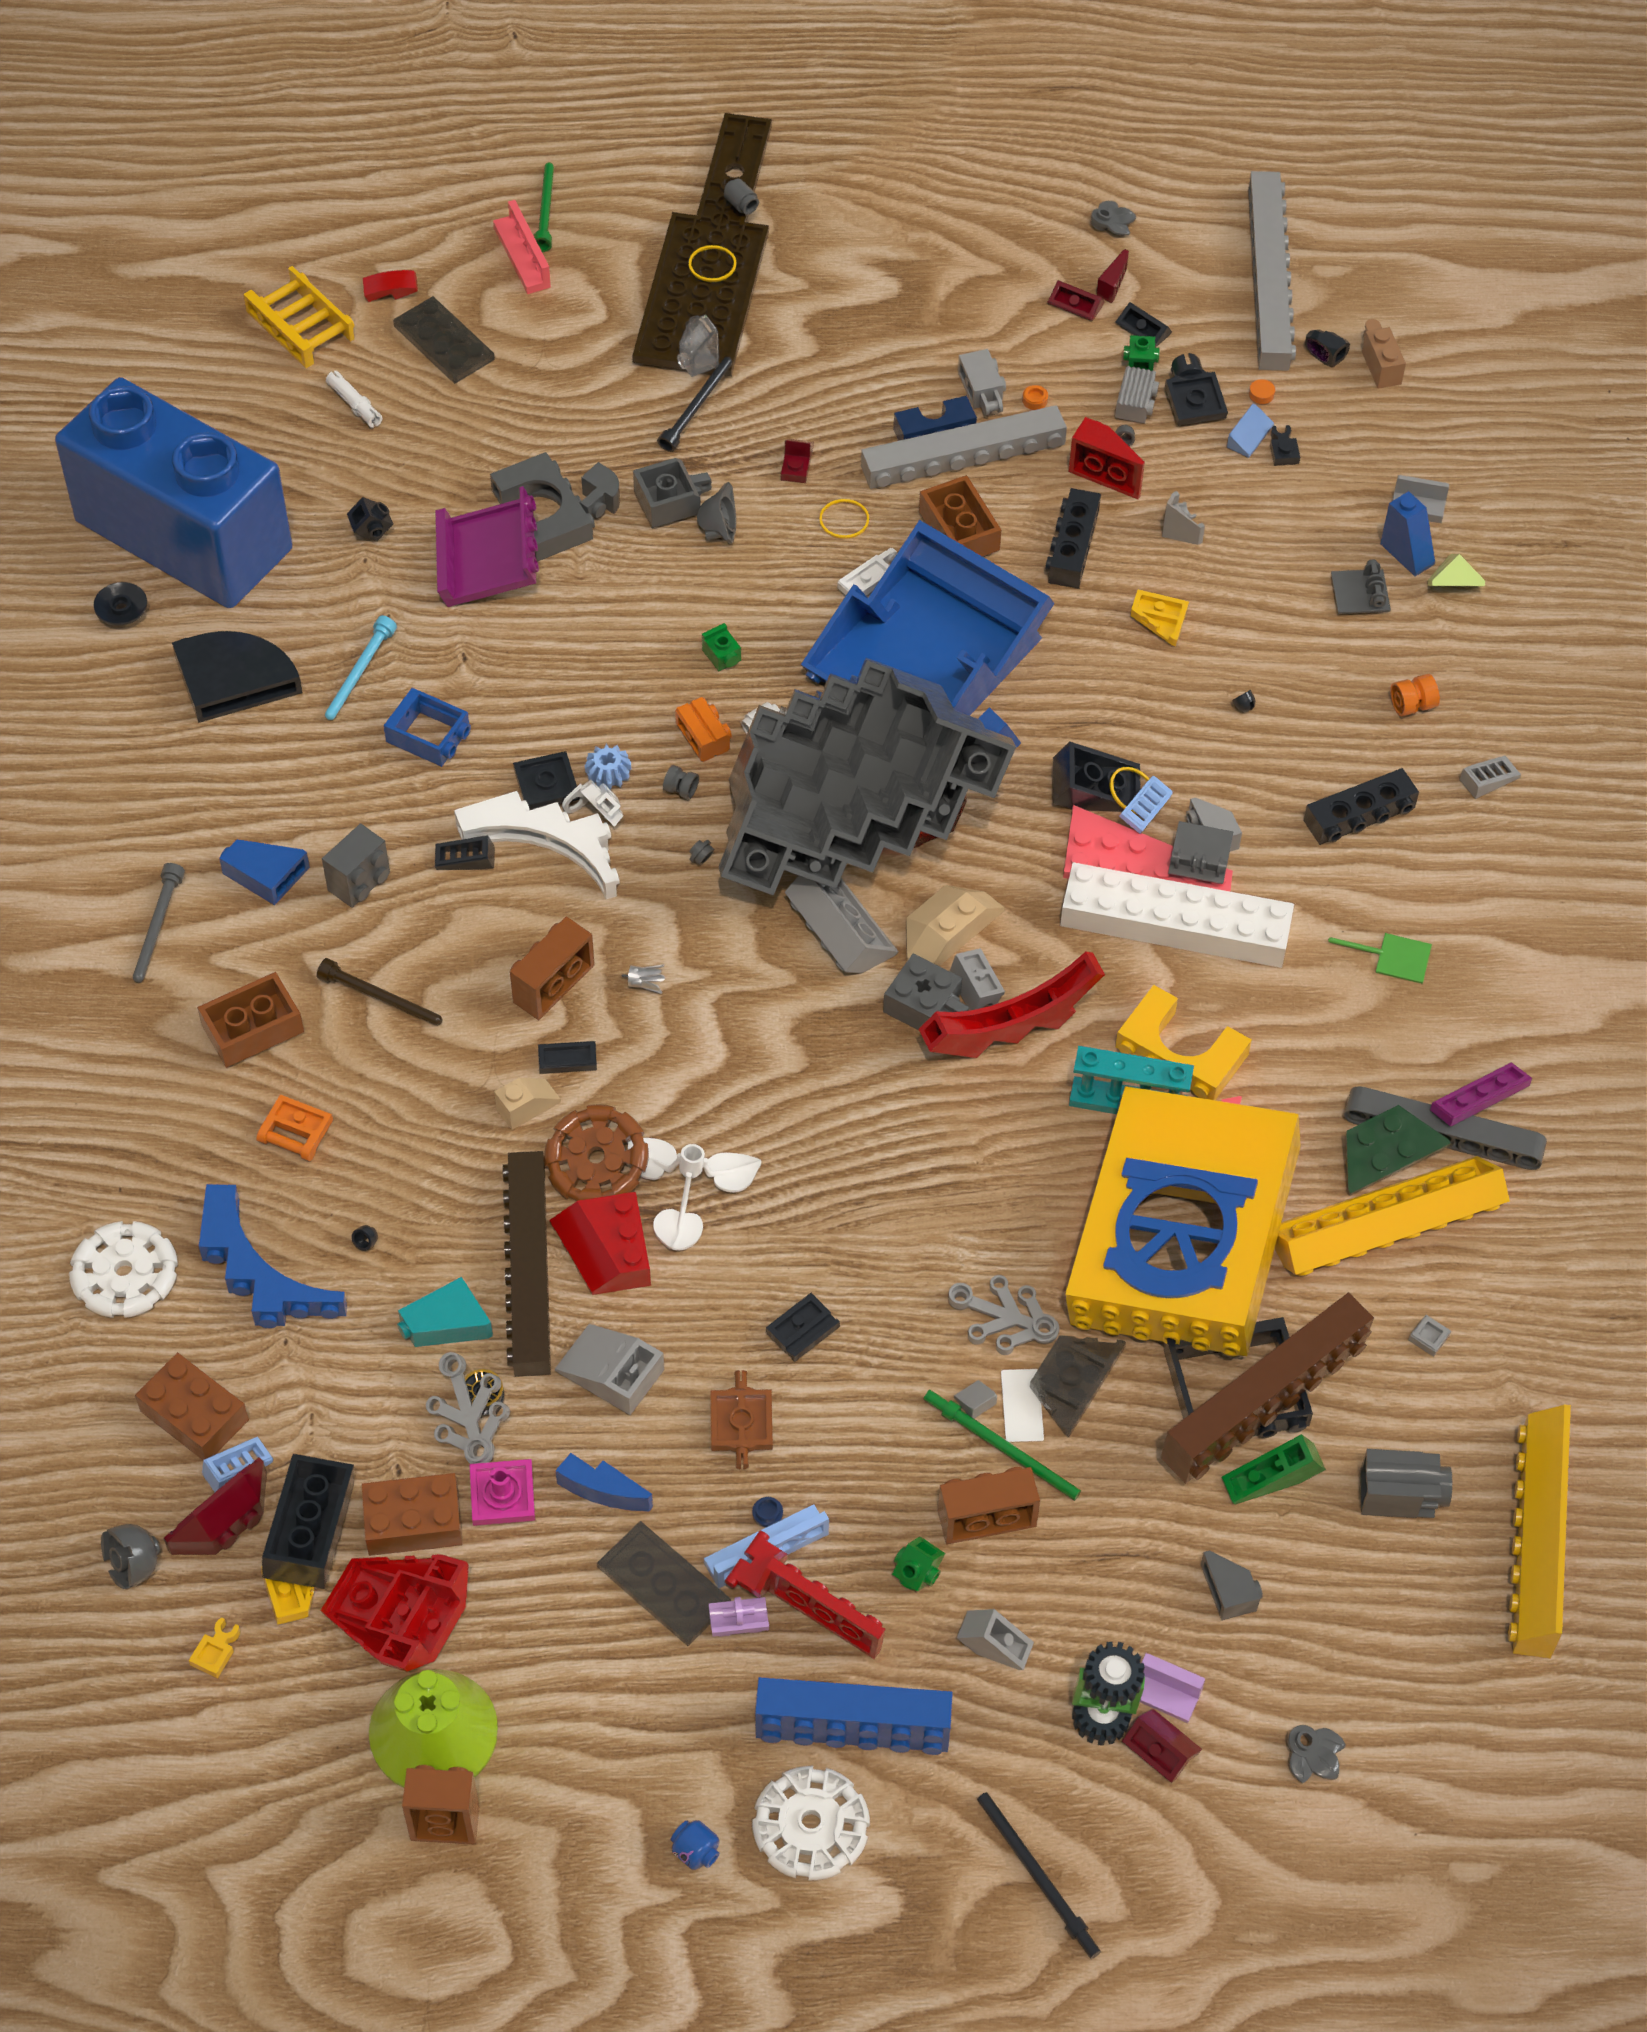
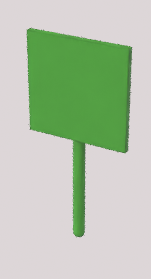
M1385 933L1381 949L1333 937L1328 939L1333 944L1379 954L1375 973L1423 984L1432 947L1430 943Z

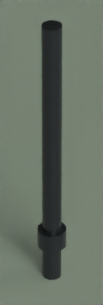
M988 1792L980 1795L977 1801L1066 1924L1065 1930L1072 1940L1077 1939L1090 1959L1097 1957L1101 1950L1087 1932L1088 1926L1080 1916L1076 1917Z

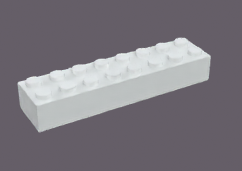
M1073 862L1062 907L1060 926L1282 968L1294 904Z

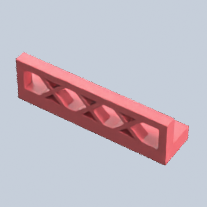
M508 201L509 216L493 220L494 229L526 293L531 294L551 288L549 265L516 201Z

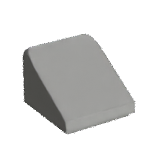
M979 1380L954 1395L955 1400L972 1418H976L997 1403L996 1393Z

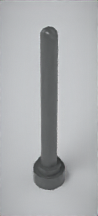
M166 863L163 866L160 875L163 887L133 974V980L136 983L144 980L173 890L178 884L182 883L185 869L178 864Z

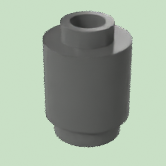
M735 179L726 184L724 198L740 213L749 215L757 209L759 205L757 194L741 179Z

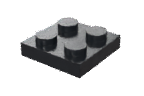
M566 751L513 763L522 799L526 800L529 810L556 802L562 804L567 795L577 787ZM580 797L574 798L571 802L580 800Z

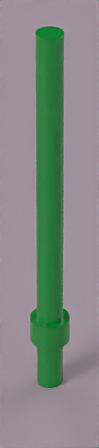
M928 1390L923 1399L940 1410L942 1416L953 1422L955 1420L1023 1467H1031L1035 1475L1074 1501L1080 1495L1081 1490L963 1412L962 1407L954 1401L948 1402L932 1390Z

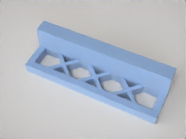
M813 1504L761 1531L769 1535L768 1542L785 1553L790 1554L829 1535V1518L825 1511L819 1514ZM758 1532L704 1558V1564L718 1589L727 1585L724 1580L740 1558L749 1563L753 1561L744 1552Z

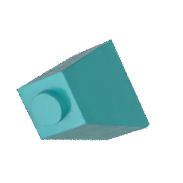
M462 1277L398 1310L400 1322L397 1323L399 1332L405 1340L409 1338L415 1347L483 1340L493 1336L491 1321Z

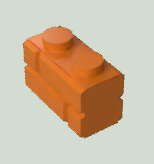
M700 697L691 701L690 704L686 703L676 708V724L702 762L714 758L715 755H721L730 749V738H732L730 728L726 723L721 724L718 711L713 704L709 705L705 698Z

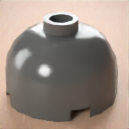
M134 1524L114 1526L101 1535L103 1560L110 1559L114 1570H109L108 1572L117 1586L122 1589L133 1587L146 1581L152 1575L157 1565V1554L160 1552L158 1541L154 1536H150L146 1530Z

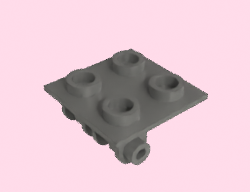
M1376 560L1367 561L1364 570L1331 571L1338 614L1391 612L1384 571Z
M1179 821L1168 874L1223 884L1234 831Z

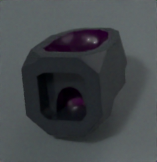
M1319 329L1310 330L1305 339V346L1310 354L1324 365L1335 367L1343 361L1350 348V343L1334 332H1324Z

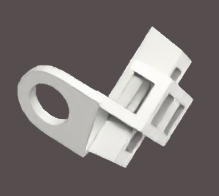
M589 780L584 785L579 784L567 795L562 803L564 811L574 813L590 801L614 827L623 817V813L619 809L621 806L618 797L604 783L598 787L592 780ZM580 797L577 804L569 807V803L574 798Z

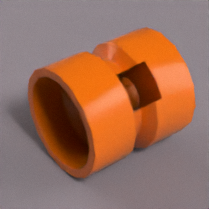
M1429 673L1414 677L1412 682L1406 679L1394 682L1391 685L1390 694L1393 707L1401 717L1416 713L1418 708L1421 711H1425L1439 706V689L1434 677Z

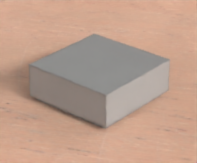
M1425 1315L1409 1336L1408 1341L1434 1357L1449 1338L1451 1330Z

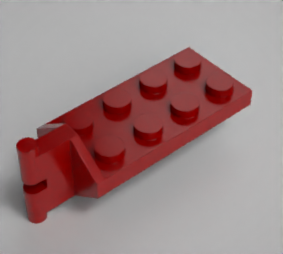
M760 1530L744 1552L753 1561L749 1563L740 1558L724 1582L731 1588H735L738 1584L758 1598L768 1592L772 1593L875 1660L881 1651L886 1630L882 1627V1623L872 1615L864 1616L855 1610L856 1607L849 1600L842 1597L838 1599L828 1593V1588L821 1582L816 1580L811 1582L803 1577L802 1572L794 1565L789 1563L785 1565L788 1554L768 1542L769 1535Z

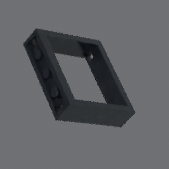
M1284 1317L1256 1322L1250 1347L1275 1343L1277 1348L1290 1338ZM1166 1338L1167 1344H1165L1164 1354L1184 1419L1194 1411L1179 1360L1220 1352L1212 1350L1199 1351L1192 1347V1342L1180 1340L1178 1345L1175 1344L1176 1340ZM1306 1390L1299 1395L1300 1399L1294 1405L1295 1411L1278 1414L1270 1425L1258 1427L1255 1430L1254 1436L1269 1438L1277 1434V1432L1289 1430L1295 1433L1310 1426L1313 1412Z

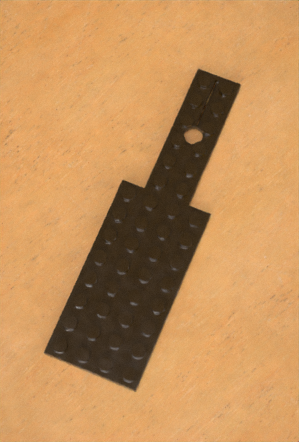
M731 113L724 114L697 215L672 212L632 354V363L712 374L725 357H730L732 365L724 376L732 377L769 234V225L747 222L748 215L740 213L724 198V190L726 184L731 180L741 179L755 192L772 128V119ZM732 167H739L742 169L743 174L739 177H730L725 172L731 171ZM716 245L724 247L735 256L736 269L730 277L722 281L707 282L700 280L689 269V258L692 253L704 246ZM707 249L693 257L691 266L702 277L719 278L732 270L734 261L728 253L722 250Z

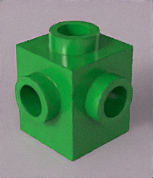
M1130 335L1129 346L1124 345L1123 361H1128V366L1131 368H1144L1145 370L1153 371L1154 363H1159L1160 348L1155 347V337Z
M918 1537L908 1543L906 1547H902L894 1559V1563L897 1565L892 1575L898 1578L900 1583L910 1590L918 1592L927 1585L931 1587L941 1573L938 1567L946 1553L922 1537Z

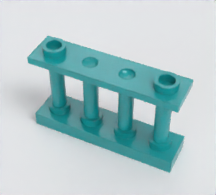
M1078 1045L1073 1073L1083 1075L1082 1077L1074 1076L1069 1106L1117 1114L1125 1086L1152 1090V1087L1169 1089V1092L1165 1093L1181 1095L1180 1092L1190 1093L1194 1065ZM1094 1076L1111 1079V1082L1094 1080ZM1123 1081L1140 1084V1087L1123 1085Z

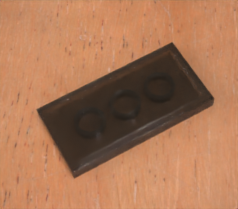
M639 1521L597 1562V1567L687 1646L711 1624L709 1603L731 1601V1598L642 1521Z

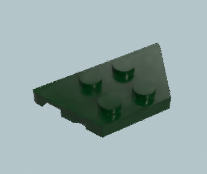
M1400 1105L1347 1130L1346 1147L1349 1196L1449 1147L1451 1144L1449 1139Z

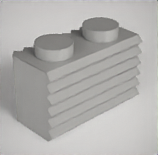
M1126 367L1117 400L1115 418L1145 423L1147 415L1152 416L1155 400H1151V397H1157L1159 382L1155 381L1156 372L1154 370Z

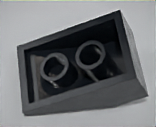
M1069 741L1053 757V803L1073 809V805L1087 811L1123 812L1124 809L1115 801L1111 794V776L1122 767H1132L1140 771V764ZM1132 771L1117 773L1113 781L1117 797L1126 806L1141 789L1140 775Z

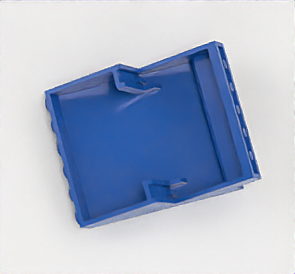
M919 520L869 598L857 585L853 584L801 663V666L807 671L805 675L819 684L821 680L826 683L830 673L850 680L852 675L858 677L865 658H869L941 685L954 710L970 716L1042 639L1037 630L1050 612L1054 602L1047 594Z

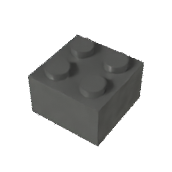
M361 823L322 858L327 890L351 908L359 901L365 900L370 891L376 885L383 883L390 874L385 840Z

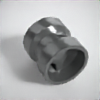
M672 765L665 775L663 790L669 793L677 792L682 798L690 800L698 787L699 775L694 772H683L681 767Z

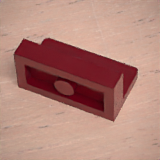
M1154 1709L1139 1716L1122 1740L1125 1745L1171 1783L1177 1780L1188 1762L1199 1755L1202 1750Z

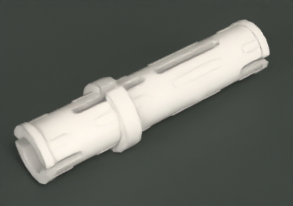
M334 371V374L330 372L327 375L326 383L351 406V410L356 416L362 417L371 428H374V424L378 426L381 423L382 415L370 405V400L360 395L338 371Z

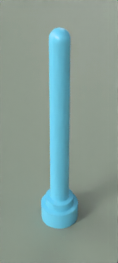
M383 615L377 618L373 625V637L325 712V717L328 720H333L382 641L392 637L397 625L391 618Z

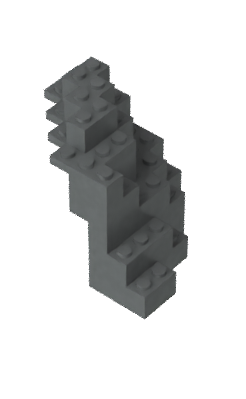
M865 658L858 677L852 675L850 680L830 673L823 692L816 690L815 695L812 696L794 689L787 708L781 706L779 712L758 705L729 777L736 809L726 831L729 842L718 866L720 875L723 878L774 895L784 870L837 888L847 863L874 872L884 847L910 856L920 831L947 840L968 789L995 798L1016 745L1012 738L986 729L980 719L955 711L943 687L936 683L869 658Z

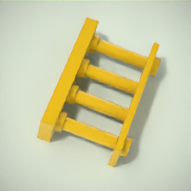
M291 266L288 268L290 282L265 297H259L252 289L243 295L246 312L305 368H308L314 364V348L339 333H342L350 342L355 340L354 322L349 315H344L316 289L304 273H299ZM294 291H297L302 296V298L280 311H274L270 307V305ZM309 305H312L317 310L316 313L294 326L284 321ZM324 319H327L333 325L309 340L303 339L299 335Z

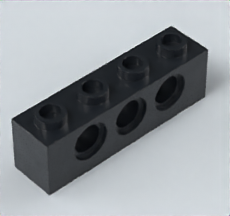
M1071 488L1068 498H1063L1061 513H1064L1063 518L1058 517L1055 532L1059 534L1058 537L1053 536L1050 552H1054L1053 557L1048 556L1045 572H1049L1048 583L1080 588L1100 510L1101 493Z
M1401 768L1307 804L1304 822L1319 845L1335 842L1342 836L1352 832L1358 833L1375 823H1384L1393 816L1409 813L1416 807L1419 791L1405 770Z

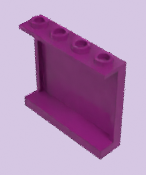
M523 486L519 487L520 499L452 518L445 508L435 510L437 592L447 607L536 584V572L539 571V565L535 557L538 545L534 537V531H537V524L533 516V511H536V503L533 496H529Z

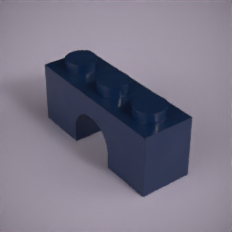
M966 395L943 401L942 417L938 419L924 417L919 407L895 412L893 430L898 441L976 424L977 417Z

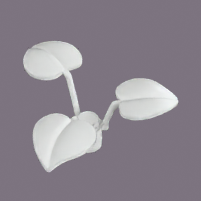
M643 1138L644 1142L648 1143L649 1159L645 1173L642 1172L641 1177L657 1180L662 1177L664 1171L671 1173L678 1165L680 1172L686 1177L680 1212L674 1209H666L657 1214L653 1223L656 1237L667 1248L673 1250H684L693 1246L702 1235L703 1223L697 1214L685 1213L691 1178L700 1175L702 1169H704L708 1177H714V1184L719 1189L727 1192H740L752 1183L761 1166V1160L737 1153H719L707 1159L704 1158V1150L695 1144L684 1146L681 1153L677 1154L675 1148L666 1141L655 1138ZM629 1141L628 1149H631V1147H633L632 1141Z

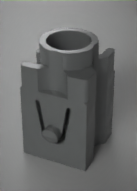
M1367 1449L1360 1469L1361 1515L1434 1518L1435 1509H1438V1506H1450L1453 1486L1451 1467L1440 1466V1454Z

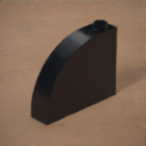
M217 631L172 642L175 659L198 723L302 694L300 676L291 659L279 647L261 637L243 632Z

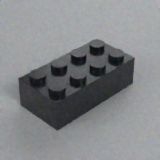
M299 1454L292 1455L262 1555L263 1578L325 1589L354 1487V1464Z

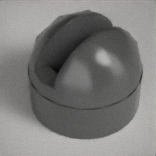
M1126 424L1120 425L1115 433L1130 447L1135 442L1134 429Z

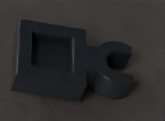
M1286 425L1285 433H1279L1276 426H1272L1270 449L1274 466L1300 463L1301 457L1297 439L1290 438L1291 427L1289 425Z

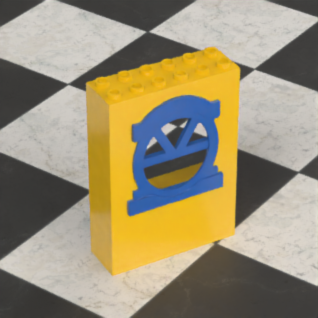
M1125 1086L1065 1294L1070 1325L1082 1330H1101L1110 1335L1123 1334L1134 1336L1144 1341L1149 1339L1162 1341L1167 1344L1166 1338L1176 1340L1175 1344L1178 1345L1180 1340L1192 1342V1347L1199 1351L1212 1350L1223 1352L1228 1356L1235 1357L1240 1355L1247 1357L1301 1147L1299 1114ZM1157 1193L1217 1203L1221 1210L1224 1224L1223 1230L1133 1214L1138 1205L1148 1195ZM1135 1229L1158 1234L1140 1251H1135L1130 1240L1129 1230ZM1173 1236H1176L1187 1269L1163 1270L1153 1267L1146 1262ZM1190 1239L1217 1243L1218 1246L1208 1258L1200 1263Z

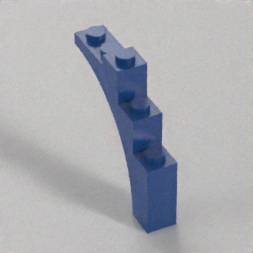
M206 1184L199 1240L202 1260L214 1264L227 1261L225 1281L228 1292L239 1296L253 1294L251 1312L255 1326L264 1328L285 1326L286 1315H291L295 1318L322 1316L328 1319L347 1315L345 1292L314 1288L294 1281L273 1269L253 1249L240 1225V1199L236 1185Z

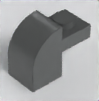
M597 462L581 477L582 494L586 498L580 504L586 514L590 513L594 520L601 517L605 510L615 514L620 506V489L617 475L603 464Z

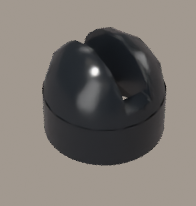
M1249 690L1233 699L1232 702L1239 711L1244 713L1249 712V710L1255 707L1256 700L1252 691Z
M363 1225L353 1231L351 1238L356 1248L361 1251H367L376 1244L378 1234L375 1228Z

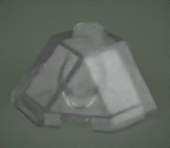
M707 315L690 317L679 342L680 354L677 355L681 368L686 369L690 376L693 377L718 367V331Z

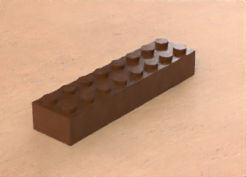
M1348 1292L1170 1429L1166 1435L1161 1459L1185 1484L1193 1478L1199 1480L1209 1471V1466L1216 1460L1218 1462L1225 1460L1231 1454L1232 1448L1239 1442L1242 1445L1248 1442L1254 1436L1255 1430L1258 1427L1270 1425L1276 1419L1277 1413L1281 1409L1293 1407L1299 1401V1395L1305 1390L1313 1391L1321 1384L1322 1378L1326 1374L1330 1373L1333 1375L1339 1371L1345 1363L1344 1360L1349 1356H1358L1367 1346L1365 1342L1372 1332L1370 1328L1374 1317Z

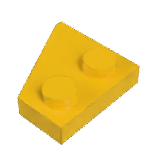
M1138 589L1130 616L1172 646H1176L1188 610L1189 601Z
M263 1578L277 1625L309 1616L315 1587Z

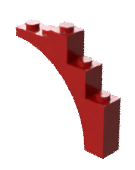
M1085 951L1064 970L1030 991L1001 1003L975 1010L960 1012L936 1011L918 1030L930 1052L978 1058L994 1041L1018 1044L1035 1026L1059 1029L1076 1012L1073 1006L1105 976V973L1094 953Z

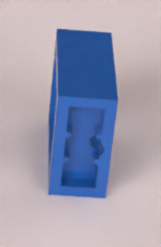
M415 688L410 689L383 725L387 743L441 767L448 758L451 759L454 756L457 745L462 739L467 738L471 729L467 711ZM419 713L452 727L439 746L406 732Z

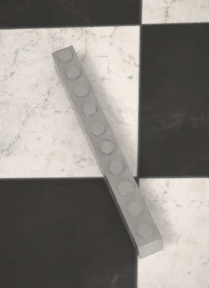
M1251 171L1248 193L1259 370L1289 371L1290 362L1295 360L1296 345H1291V342H1294L1295 328L1290 326V323H1293V308H1289V305L1292 304V290L1288 289L1291 284V271H1287L1290 265V254L1285 253L1289 245V236L1284 235V232H1287L1288 223L1287 217H1283L1286 214V200H1282V197L1285 196V182H1281L1280 172Z

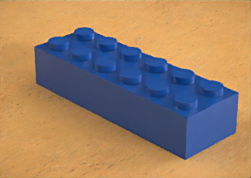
M759 1677L755 1712L756 1738H761L768 1743L788 1740L794 1741L798 1745H811L815 1742L826 1743L827 1746L833 1748L856 1745L863 1750H875L877 1747H883L900 1753L908 1752L909 1750H922L925 1754L938 1755L942 1752H948L953 1692Z

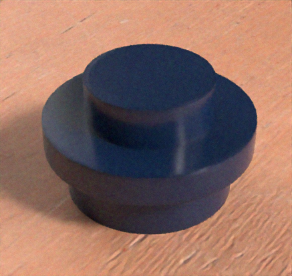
M763 1497L753 1506V1519L758 1525L769 1527L782 1520L783 1507L777 1499Z

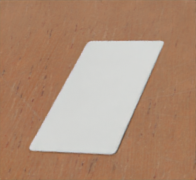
M1002 1370L1001 1379L1006 1440L1008 1442L1043 1441L1044 1432L1039 1370Z

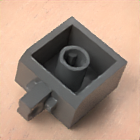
M678 458L633 470L634 492L652 528L697 515L701 506L700 495L712 489V482L708 472L689 475L682 460Z
M913 953L884 993L883 1012L918 1030L936 1011H969V1006L960 1002L959 995L962 990L961 977Z

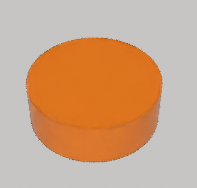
M1265 379L1252 382L1249 397L1253 402L1267 404L1274 399L1275 386L1272 382Z
M1029 386L1023 391L1022 402L1028 409H1042L1048 403V392L1042 386Z

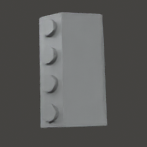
M799 875L785 891V894L791 900V906L802 914L806 920L807 927L818 935L821 939V945L832 953L837 960V966L844 972L864 973L894 957L899 952L842 878L837 888H833Z

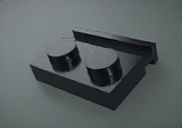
M809 1293L766 1327V1334L796 1362L840 1327V1321L835 1319L831 1312L812 1293Z

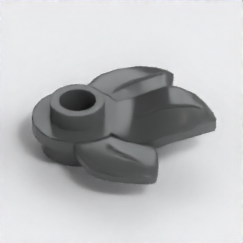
M1115 201L1100 203L1098 209H1094L1090 216L1091 224L1094 228L1101 231L1109 229L1112 233L1118 235H1129L1130 230L1127 225L1136 220L1135 213L1128 208L1119 207Z
M1307 1725L1294 1727L1288 1734L1287 1743L1292 1752L1289 1766L1295 1778L1300 1783H1304L1314 1773L1324 1779H1337L1339 1776V1761L1335 1753L1345 1748L1346 1745L1343 1739L1337 1733L1327 1728L1314 1730ZM1301 1735L1308 1739V1746H1304L1301 1743Z

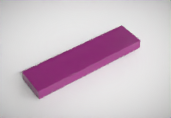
M1511 1062L1432 1102L1430 1111L1449 1126H1453L1529 1087L1532 1078Z

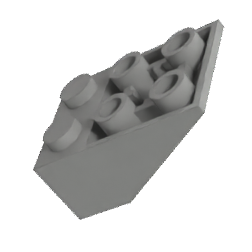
M588 1324L557 1365L555 1371L631 1415L664 1371L663 1352L639 1338Z

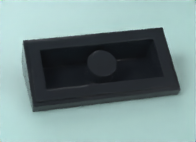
M1131 302L1128 303L1115 321L1116 324L1135 336L1155 337V347L1172 333L1167 325Z

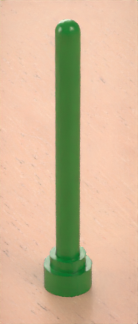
M550 162L544 166L539 228L533 234L542 252H547L552 247V236L548 231L554 165Z

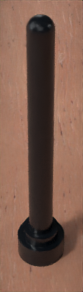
M725 357L674 426L660 434L657 442L661 448L668 452H673L680 444L681 432L732 365L730 357Z

